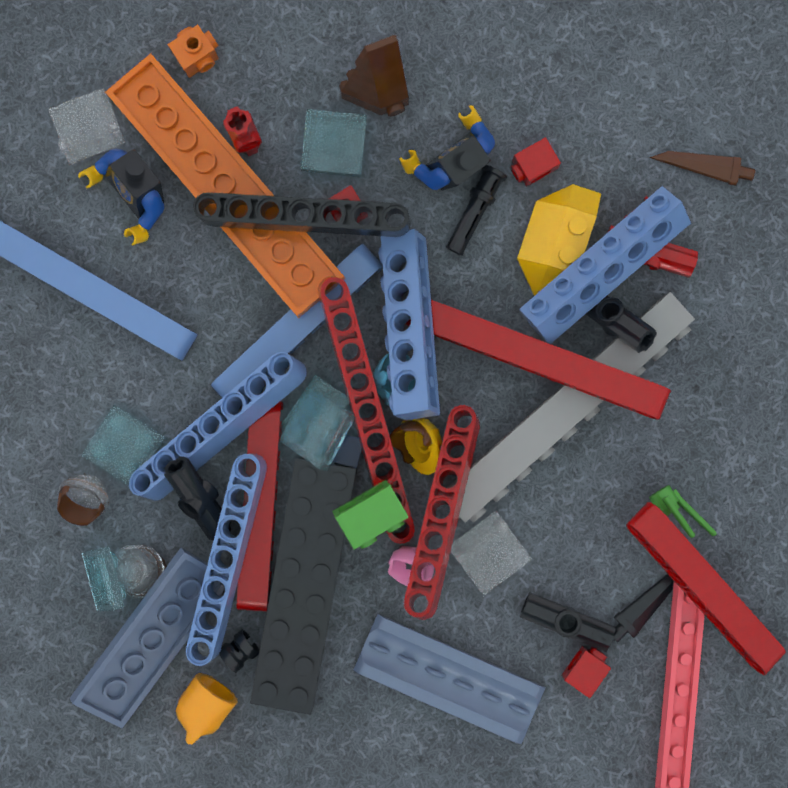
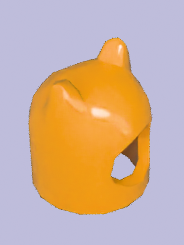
M196 674L178 700L176 715L180 724L187 731L185 740L188 745L195 743L201 736L213 734L218 730L224 719L238 703L236 696L230 689L207 674Z

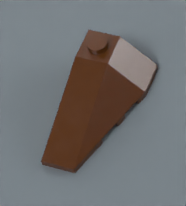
M395 34L366 45L355 60L357 67L349 70L346 74L348 81H342L339 85L342 99L378 115L387 113L391 117L405 111V106L409 105V96L399 44Z

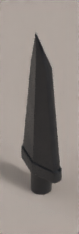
M668 574L614 616L619 623L616 626L613 638L617 643L627 633L635 638L641 628L673 590L674 580Z

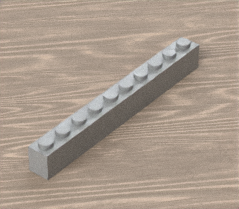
M669 292L639 317L657 332L653 344L646 351L638 353L619 338H615L592 360L639 377L646 370L643 365L651 358L656 361L669 350L666 345L673 338L679 341L691 331L688 325L695 319L677 298ZM562 385L471 466L459 517L465 523L469 519L472 522L478 520L487 511L484 506L492 499L495 502L499 501L509 492L506 486L514 479L518 482L523 480L532 471L529 466L537 459L542 462L555 451L552 446L559 439L565 442L578 430L575 425L583 418L586 421L593 418L600 411L598 405L603 400ZM457 479L447 488L454 487L457 483Z

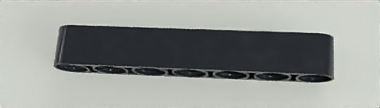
M208 192L200 194L193 204L196 216L206 225L212 227L401 237L409 231L411 225L406 207L402 204L389 202ZM217 204L216 212L213 215L204 216V210L207 205ZM240 205L248 206L245 216L235 218L234 213L237 207ZM278 207L279 213L276 218L272 220L265 219L267 209ZM306 208L310 210L307 220L301 222L295 220L296 213L300 209ZM333 210L341 212V218L338 222H326V216L329 212ZM363 212L371 213L373 215L372 221L367 225L358 224L357 217ZM393 214L404 216V222L398 227H392L387 223L389 217Z

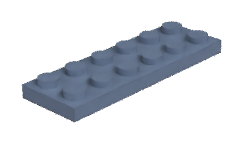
M182 547L179 549L71 695L70 700L73 705L120 728L124 727L188 640L207 562ZM215 581L213 584L214 592L220 596L225 590L223 583Z

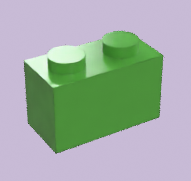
M387 480L332 511L353 549L359 546L363 549L372 545L377 540L376 536L385 531L390 533L399 529L404 524L403 520L409 518Z

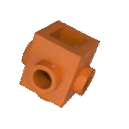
M198 24L193 28L187 27L181 30L177 38L167 44L189 78L198 72L204 73L210 70L215 65V61L219 59L215 48L218 47L216 40L209 30L203 33Z

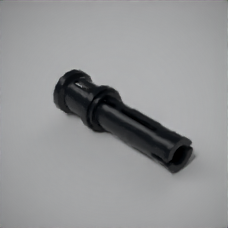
M489 165L482 167L483 173L476 187H472L470 190L471 199L445 247L463 256L487 206L494 204L496 200L494 195L501 182H505L507 179L506 174Z

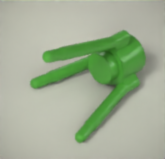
M667 485L648 497L666 516L672 513L690 538H694L695 533L679 512L680 506L711 536H716V531L681 497L677 489L672 490L670 485Z

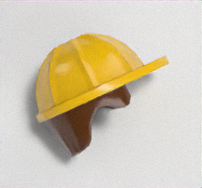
M424 418L403 420L401 425L390 434L392 447L401 452L403 461L406 464L410 463L421 474L430 475L435 473L442 445L439 429Z

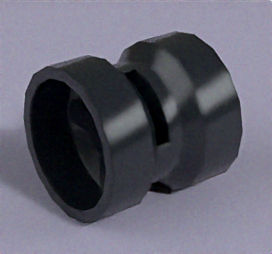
M243 629L234 635L233 641L224 643L219 653L224 663L235 673L244 667L245 661L258 656L260 651L255 642L250 645L247 641L250 636Z

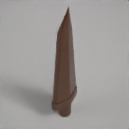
M667 151L649 157L734 186L737 185L738 178L752 181L755 175V169L741 166V158L735 156L725 157Z

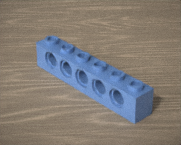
M661 186L519 309L531 327L547 343L551 344L691 224L683 203Z
M411 229L401 237L381 236V247L378 251L380 262L383 265V276L380 282L382 291L385 293L383 317L387 323L388 333L385 336V346L389 352L390 364L387 366V376L391 382L392 389L389 405L393 415L405 421L440 415L426 237L416 229ZM407 261L405 268L399 272L401 264ZM409 290L407 298L401 301L404 292ZM411 319L410 327L404 331L405 323ZM413 349V356L410 360L406 361V354ZM415 379V387L408 392L409 383Z

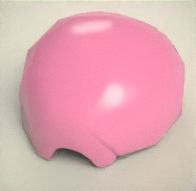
M402 546L393 552L388 562L390 565L388 569L389 575L405 586H408L411 573L410 569H406L405 563L413 565L417 547ZM433 565L423 568L421 572L423 581L432 579L434 574Z

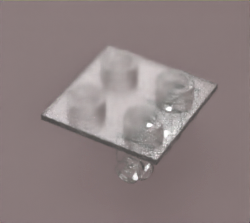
M105 88L48 109L60 139L58 142L59 148L62 153H65L69 165L126 144L109 98L105 93Z
M494 511L455 540L451 548L452 554L483 596L533 560L497 511Z

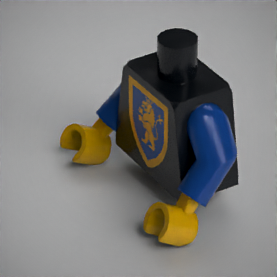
M469 106L471 109L469 115L462 116L461 113L458 114L466 129L471 132L426 165L421 164L415 150H409L411 158L406 160L402 159V157L399 158L406 174H414L415 177L432 190L441 189L443 191L460 185L491 161L488 154L495 147V140L483 122H481V117L474 106Z
M112 149L95 163V166L79 172L78 177L81 178L87 175L90 183L86 188H90L103 180V175H105L106 179L139 219V225L127 228L124 231L125 237L134 236V242L131 244L133 246L148 240V230L153 227L164 211L165 203L162 186L159 179L136 150L133 149L127 153L121 149Z

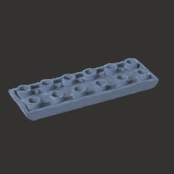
M378 613L353 669L364 677L518 744H522L546 688L543 685Z

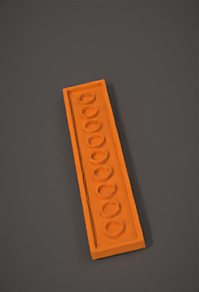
M151 53L105 91L195 198L202 193L208 192L274 196ZM209 204L205 210L210 215H213L216 212L217 204ZM240 205L237 207L234 213L235 218L245 216L248 206ZM270 207L267 209L265 219L272 220L276 218L279 208ZM221 227L298 318L320 301L318 287L323 279L332 276L342 280L345 279L344 275L306 232ZM329 283L325 288V295L333 290L338 283Z

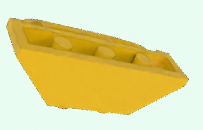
M572 184L535 202L517 257V261L534 296L585 253L597 217L601 193Z

